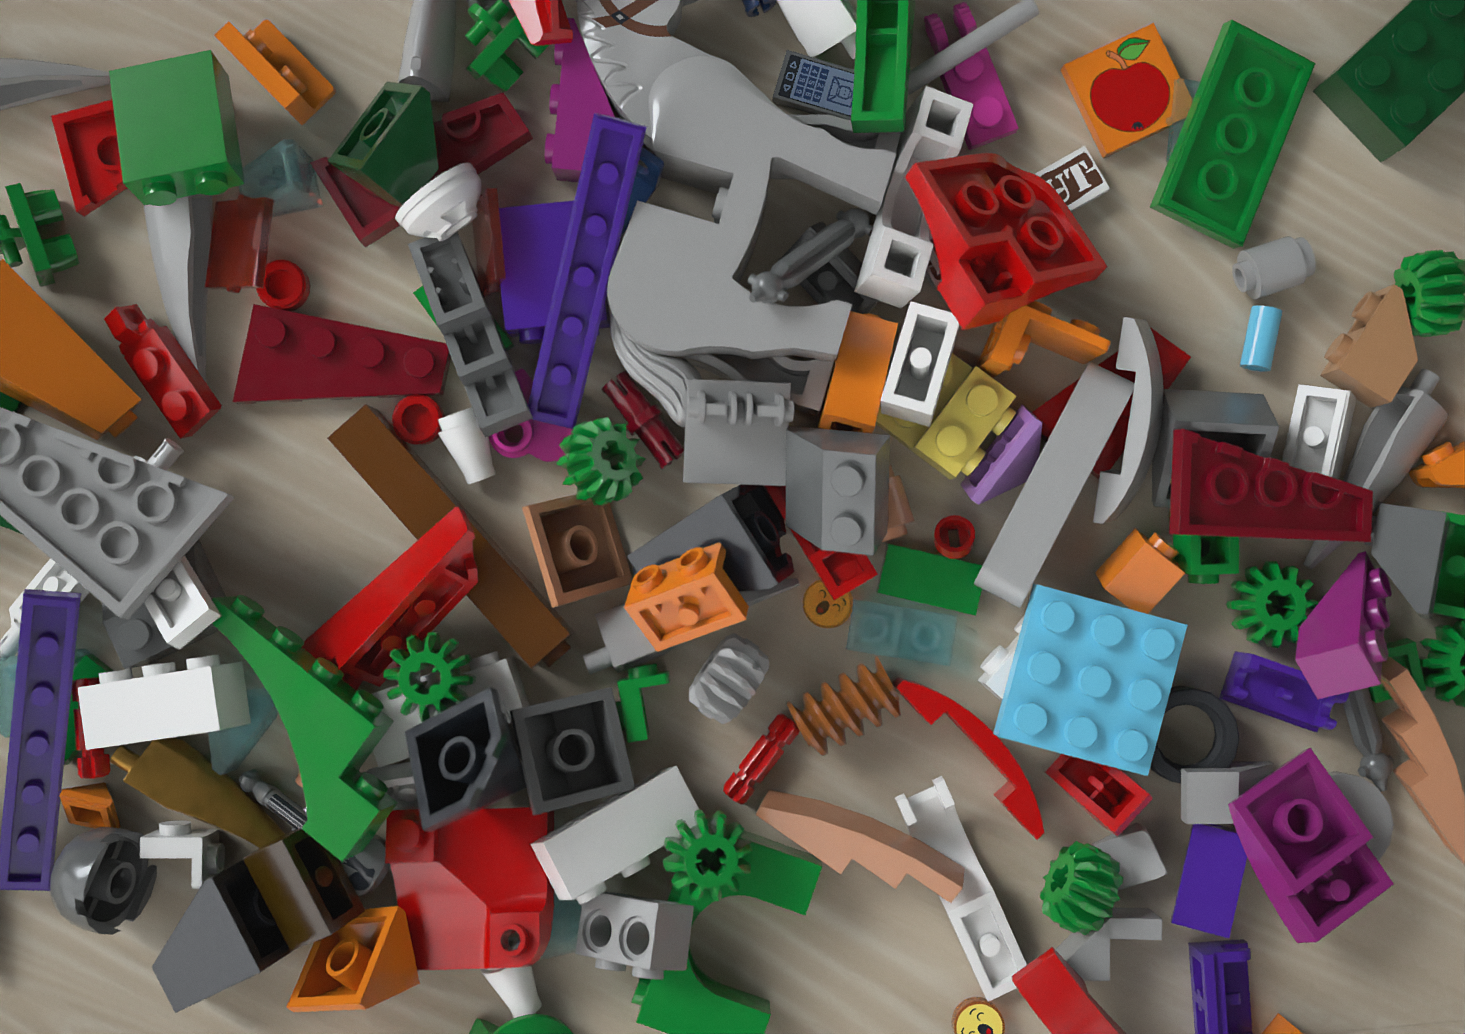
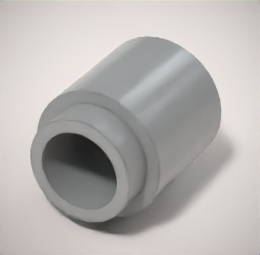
M1290 236L1267 242L1243 250L1238 254L1237 263L1233 265L1232 269L1234 282L1241 292H1246L1253 299L1303 284L1306 277L1312 276L1315 273V256L1310 244L1303 237L1293 239Z

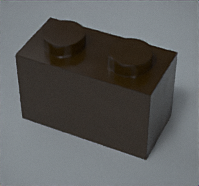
M303 826L274 839L243 858L290 951L332 935L365 912L340 860L301 829Z

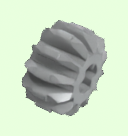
M735 633L726 636L724 640L720 641L717 648L711 652L709 658L695 676L694 682L689 687V701L698 707V711L709 719L713 718L721 724L730 722L738 716L743 707L747 706L751 697L756 693L758 686L765 679L764 675L769 669L768 656L760 651L759 646L747 638L743 639Z

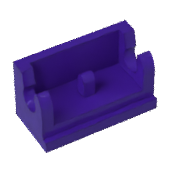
M1235 651L1219 699L1307 730L1318 732L1319 728L1330 731L1336 727L1337 721L1330 718L1331 709L1335 702L1339 704L1347 702L1350 692L1317 699L1302 671L1255 654Z
M1192 824L1171 923L1230 938L1247 855L1235 828L1219 824Z
M1244 939L1188 943L1195 1034H1253L1247 963L1248 960H1251V948H1248V942Z

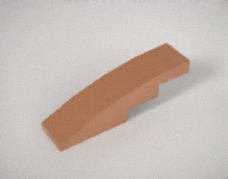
M1388 656V660L1382 661L1381 683L1399 708L1384 717L1382 721L1409 758V760L1392 771L1445 847L1465 865V794L1455 760L1435 714L1408 669Z
M768 790L755 814L839 874H842L853 859L895 889L907 873L949 903L953 902L963 888L965 873L963 866L919 839L872 817L821 800L774 790Z

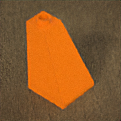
M3 259L0 260V392L97 441L107 432L116 438L139 418L133 410L142 399Z

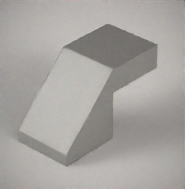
M1233 761L1228 768H1181V820L1186 824H1234L1228 804L1273 772L1274 763L1270 761Z
M1113 907V916L1111 918L1105 917L1103 927L1099 931L1092 930L1087 935L1078 932L1071 933L1055 950L1083 980L1110 981V939L1162 940V918L1149 908Z

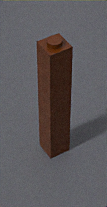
M365 404L327 438L417 540L454 507H459L466 512L475 534V539L472 540L474 560L478 570V583L468 592L467 597L531 669L538 666L542 661L548 668L551 667L572 648L566 640L575 633L574 630L408 443L396 434L392 425L376 408Z

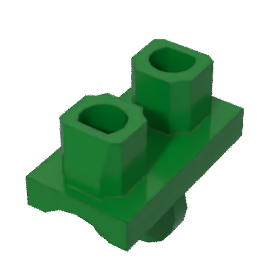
M497 0L488 11L477 3H473L467 12L476 24L464 35L465 38L475 47L486 35H489L493 40L467 66L466 70L476 80L483 76L490 84L502 92H506L524 72L504 53L505 50L517 40L536 59L549 45H532L516 15L502 28L498 22L508 13L509 8L501 0Z
M21 183L5 186L19 228H11L7 216L0 215V254H3L5 262L11 268L23 264L19 250L26 247L39 286L54 284L53 273L67 270L79 264L78 255L70 233L41 240L37 230L38 226L64 220L55 190H38L24 193Z

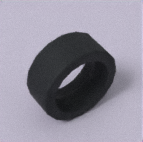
M1182 685L1171 687L1165 713L1176 706L1191 705L1198 707L1211 719L1214 725L1215 737L1213 746L1206 757L1195 764L1189 765L1173 763L1163 755L1158 747V743H1156L1150 769L1159 776L1180 784L1181 768H1228L1236 757L1240 740L1237 720L1224 701L1211 692Z

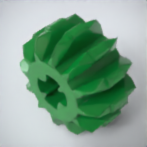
M1430 250L1424 253H1416L1414 256L1404 257L1400 269L1395 270L1393 276L1396 282L1395 285L1403 289L1413 336L1433 337L1459 331L1463 320H1465V260L1458 259L1454 251L1444 252L1443 250Z
M609 417L598 418L589 422L584 421L573 428L574 430L571 431V435L565 437L562 443L559 444L566 455L560 457L556 465L567 469L568 476H566L562 485L570 486L575 484L577 486L576 500L591 498L594 506H603L612 501L618 502L627 498L632 493V487L638 485L644 479L637 467L642 466L646 458L636 454L634 449L640 439H628L626 437V424L617 423L612 425Z
M1266 561L1262 571L1256 566L1245 568L1247 582L1235 580L1230 584L1231 588L1240 594L1239 600H1229L1225 604L1228 609L1240 610L1241 613L1233 620L1231 625L1235 629L1248 628L1246 640L1250 643L1258 644L1264 639L1267 647L1279 648L1283 638L1287 642L1296 643L1299 633L1298 626L1300 627L1308 617L1305 615L1306 609H1314L1319 603L1315 599H1306L1305 594L1311 590L1314 583L1311 580L1305 579L1297 581L1299 569L1292 565L1285 566L1281 570L1277 561ZM1269 595L1277 596L1278 605L1272 606L1277 609L1276 613L1267 612L1266 603H1272V601L1267 599Z
M1457 620L1454 622L1453 627L1447 624H1440L1434 627L1436 639L1424 638L1422 641H1419L1424 649L1429 652L1427 657H1420L1419 660L1421 667L1428 668V672L1423 676L1426 687H1435L1434 697L1443 702L1453 700L1456 706L1465 707V666L1460 665V661H1465V657L1462 658L1465 655V620Z
M438 632L428 633L425 639V646L417 635H412L406 639L409 653L399 648L393 649L390 656L401 668H390L384 671V678L398 680L399 687L390 689L387 692V697L390 700L403 695L407 698L400 710L403 715L411 714L419 705L420 720L424 722L434 716L435 708L440 714L453 707L451 701L459 704L469 698L467 693L460 689L458 685L466 686L476 682L475 675L461 674L460 667L470 664L473 659L470 654L459 656L456 659L453 657L459 646L457 639H449L441 648V638ZM433 664L435 667L432 672L439 671L441 681L427 689L425 686L428 681H420V671L428 669Z
M696 810L694 812L695 826L690 828L682 819L675 823L682 835L681 839L676 837L665 838L664 845L666 849L675 854L663 859V866L666 871L676 872L671 880L676 890L689 886L691 899L698 901L703 896L705 889L708 888L712 900L719 902L722 896L720 886L727 884L733 892L739 891L740 885L734 874L751 873V865L741 857L752 852L753 847L749 840L740 839L744 828L738 821L726 826L727 816L723 811H716L710 824H708L704 812ZM706 847L709 851H714L717 858L712 863L705 859L701 860L698 855L699 851Z
M1075 841L1069 847L1063 846L1059 851L1058 859L1050 861V870L1043 877L1045 887L1040 892V899L1044 901L1042 904L1043 914L1059 924L1061 928L1072 933L1078 932L1087 935L1092 930L1099 931L1103 927L1105 917L1111 918L1113 916L1112 908L1115 902L1120 900V897L1117 895L1118 889L1123 883V877L1119 874L1120 862L1111 858L1110 854L1103 852L1102 849L1088 843L1083 844Z

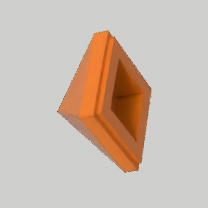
M105 782L62 789L59 796L69 823L94 829L98 827L120 828L114 802Z

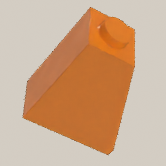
M850 311L839 351L832 367L817 428L873 433L898 323L884 320L874 314H860Z

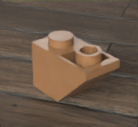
M1395 284L1374 293L1369 291L1361 298L1351 314L1356 319L1347 334H1340L1330 345L1324 356L1329 362L1320 374L1321 377L1341 390L1351 391L1358 401L1369 408L1391 403L1418 361L1403 289Z

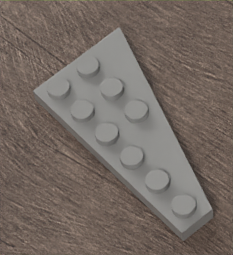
M0 407V515L120 618L129 619L235 498L225 492Z

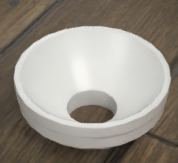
M463 163L442 173L409 198L399 209L395 219L401 227H404L408 234L437 238L439 241L448 239L457 231L467 226L478 215L476 204L481 195V179L471 163Z

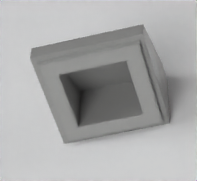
M1137 822L1126 827L1118 837L1111 834L1092 843L1093 846L1102 849L1103 852L1110 854L1111 858L1120 862L1119 874L1123 877V883L1118 890L1155 880L1168 874L1147 829Z

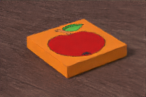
M1154 23L1064 64L1060 70L1103 159L1183 122L1192 103Z

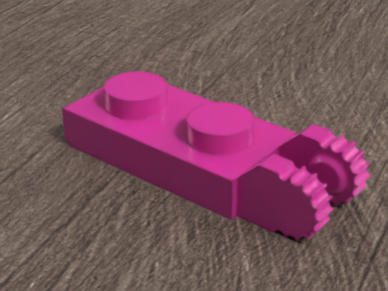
M965 1L954 5L953 19L961 38L976 30L977 25ZM935 12L924 17V26L936 55L947 48L949 42L943 22ZM987 47L940 76L946 94L973 104L964 136L969 151L1017 132L1019 127Z

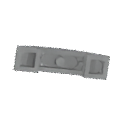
M1123 317L1116 369L1135 371L1136 377L1122 470L1111 469L1100 472L1093 518L1094 523L1104 524L1114 521L1124 512L1140 489L1158 444L1163 415V376L1158 348L1150 326L1145 319Z

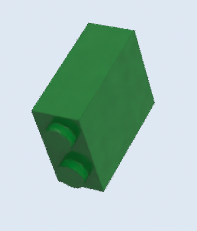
M211 50L109 71L123 184L144 206L149 204L165 206L174 203L178 198L197 194L218 195L224 193L230 187L245 185L229 75Z

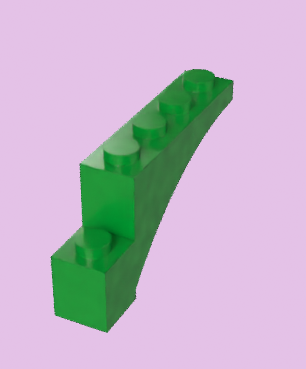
M857 0L855 68L851 111L853 133L905 132L915 0Z
M244 595L214 597L212 601L221 616L212 624L231 641L251 665L271 696L288 732L299 766L306 801L308 820L301 829L342 862L361 853L398 803L387 794L388 787L382 780L371 773H361L359 771L394 720L382 711L384 705L378 698L361 689L356 691L342 680L344 673L335 664L324 658L316 659L303 649L304 641L300 636L286 627H276L263 617L265 610L256 601Z

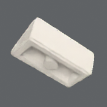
M1299 384L1282 461L1289 463V466L1339 479L1356 404V397L1353 393L1347 390Z

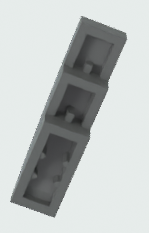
M458 231L443 241H439L437 238L424 237L409 243L411 255L437 326L445 338L458 377L466 389L483 435L488 437L532 419V414Z

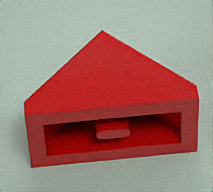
M1061 754L1045 771L1093 819L1117 837L1153 799L1148 792L1120 769Z

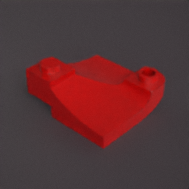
M978 153L917 162L905 176L922 208L935 244L942 279L937 289L963 330L1000 322L1007 314L1042 297L1074 285L1096 280L1108 267L1056 190L1041 177L1013 166L1001 155Z
M531 807L484 808L432 832L423 830L419 809L392 810L386 819L385 864H390L397 904L406 913L417 971L523 968L535 964L542 957L552 932L554 889L531 843L554 831V810L533 815ZM518 932L520 935V945L516 950H513L509 945V936Z

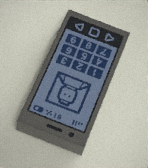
M787 50L773 93L772 102L814 115H832L851 120L854 69Z

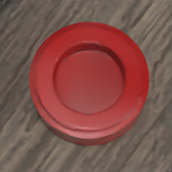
M283 259L274 260L267 263L259 271L256 278V291L259 298L267 306L294 311L307 301L310 294V280L306 272L295 263Z
M414 394L403 398L396 405L392 414V425L396 434L403 441L416 446H424L433 443L440 437L438 432H441L442 429L438 419L445 417L443 409L436 401L425 395Z

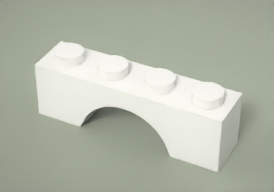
M926 86L907 110L905 132H901L894 164L881 207L874 222L854 292L902 308L921 291L934 244L930 242V228L922 208L905 176L917 162L957 157L962 147L973 108L972 103Z

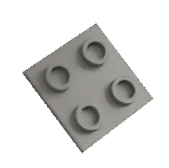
M687 379L683 483L786 486V428L789 426V422L793 421L794 402L790 401L791 383Z

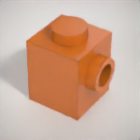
M1134 528L1095 574L1103 588L1129 609L1149 614L1181 579L1185 572L1174 559L1179 553L1178 550L1156 532L1148 538L1138 529Z

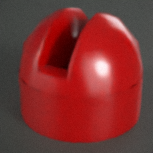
M951 515L937 523L934 530V544L941 555L949 559H959L965 557L972 550L975 542V529L968 519L958 515ZM957 530L959 547H950L948 531Z

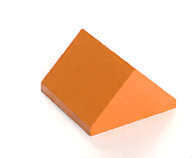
M399 906L365 909V912L332 935L315 941L286 1008L292 1012L368 1009L420 984L405 911Z

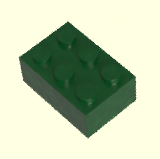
M1410 0L1313 90L1317 97L1380 163L1410 144L1465 92V0Z

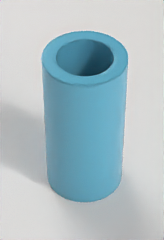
M1259 305L1251 307L1240 367L1260 372L1271 371L1282 310Z

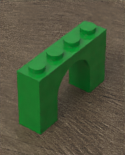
M706 817L708 824H710L711 818ZM744 830L740 839L749 840L753 851L741 858L749 862L752 867L751 873H735L734 876L740 885L739 891L733 892L727 884L720 886L721 899L736 895L750 896L806 916L823 867L821 860L810 853ZM706 847L698 853L701 860L705 859L709 863L714 862L717 858L715 852L709 851ZM673 884L667 898L669 902L694 906L692 925L698 915L707 906L715 902L712 900L708 888L705 889L703 896L698 901H695L689 895V886L676 890ZM690 945L686 970H664L663 979L639 977L631 1003L640 1006L636 1023L667 1034H765L771 1016L769 1000L724 985L706 975L693 958Z

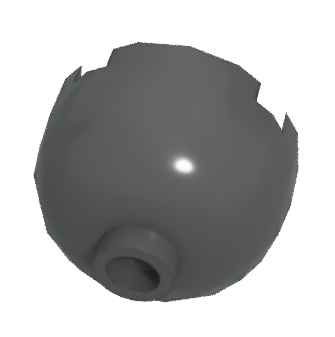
M98 827L79 834L72 839L60 853L51 874L50 895L58 912L71 924L97 934L113 935L121 931L115 927L119 926L124 920L133 922L142 913L150 899L157 877V866L150 865L148 867L149 858H140V837L145 835L127 829Z

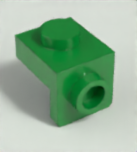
M657 663L627 668L628 677L620 678L617 681L620 701H615L621 730L626 731L627 743L648 740L650 735L642 688L667 684L671 681L669 670L658 672Z

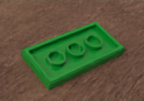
M1234 20L1224 23L1150 208L1233 249L1243 247L1316 63Z

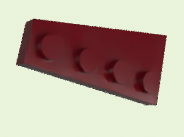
M504 92L442 114V120L433 123L438 170L430 180L432 181L442 173L463 163H471L479 175L533 140L530 131ZM327 156L310 162L356 237L365 248L400 226L395 216L401 207L388 203L328 162Z
M253 304L232 402L236 404H256V402L274 401L301 402L302 400L393 398L407 397L414 394L425 396L444 395L451 355L447 344L443 342Z
M1185 429L1173 430L1169 534L1371 542L1372 490L1317 472H1308L1292 467L1287 462L1271 457L1265 458L1246 452L1241 447L1225 442H1216L1200 437V434Z

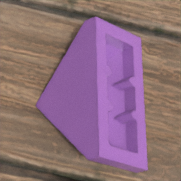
M1021 404L1008 426L985 451L986 454L978 466L961 483L969 498L978 505L1025 483L1039 458L1042 422L1024 405Z

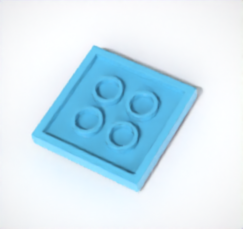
M1033 584L993 734L1008 740L1148 776L1188 625Z

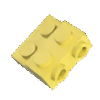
M952 353L930 427L882 414L881 407L878 411L876 425L951 480L956 478L960 471L969 476L986 454L979 446L990 431L999 436L1016 414V411L1009 406L1017 396L977 366L974 368L970 367Z

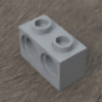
M603 892L597 897L582 903L575 954L596 958L595 968L626 971V965L633 966L632 976L640 978L663 979L664 970H686L694 906L623 893Z

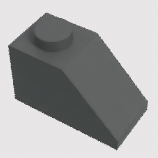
M1380 503L1378 516H1372L1371 542H1364V544L1372 546L1371 554L1421 618L1432 619L1450 522L1447 512Z

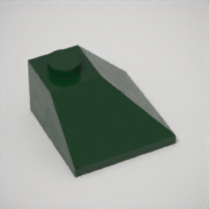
M386 82L329 158L328 162L388 203L402 207L409 198L431 181L430 179L438 170L430 92L421 85Z

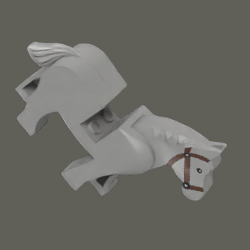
M575 0L577 2V13L584 44L603 90L621 119L647 126L643 144L650 148L653 154L664 162L665 165L661 178L717 194L712 213L714 223L637 201L612 267L607 286L608 302L611 309V337L621 363L628 374L662 404L672 420L681 427H685L687 379H702V376L694 366L710 371L728 381L791 383L790 401L794 402V410L817 416L821 408L833 363L839 351L852 304L835 300L815 306L790 307L774 303H752L749 300L751 293L743 288L739 282L752 257L761 230L769 179H797L877 215L894 164L895 152L901 132L853 133L851 120L832 115H787L774 105L734 65L673 37L682 19V8L699 0ZM787 355H795V356L813 358V359H815V360H811V361H796V360L789 359V358H787V357H785V356H787Z

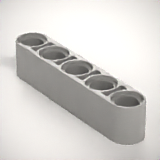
M1089 361L990 550L974 585L1019 608L1021 607L1134 390V382Z

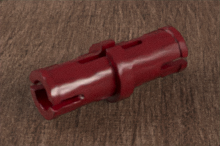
M625 370L616 376V382L626 395L621 392L612 379L601 390L609 397L629 423L626 429L631 436L638 435L658 462L661 470L672 464L671 461L673 459L662 445L667 447L675 460L684 454V446H682L660 417L663 414L657 404L653 406L650 404Z

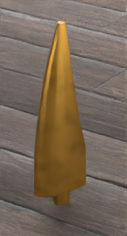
M177 737L153 740L141 756L126 746L121 745L110 759L112 764L128 773L123 779L125 783L160 805L239 836L258 848L285 834L266 811L247 792H244L230 776L195 748Z

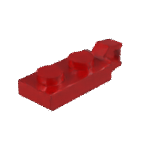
M137 304L117 306L104 318L113 337L121 342L118 347L121 354L124 355V359L180 439L193 436L222 409L221 403L167 326L159 327L151 318L147 319Z

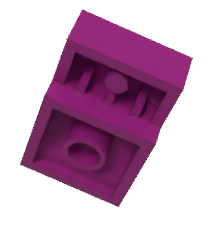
M1311 748L1299 753L1228 804L1235 829L1249 862L1275 910L1297 943L1318 942L1394 885L1366 844V842L1373 838L1372 834Z

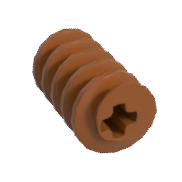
M877 655L874 657L876 672L873 673L862 663L856 666L857 682H854L844 672L839 674L840 691L836 692L826 682L820 685L821 701L814 698L808 691L803 693L804 710L800 711L790 701L786 702L809 747L812 746L822 756L828 754L827 737H831L839 746L846 745L845 728L847 727L858 737L865 735L864 718H867L876 727L882 726L881 709L885 708L895 718L901 716L900 699Z

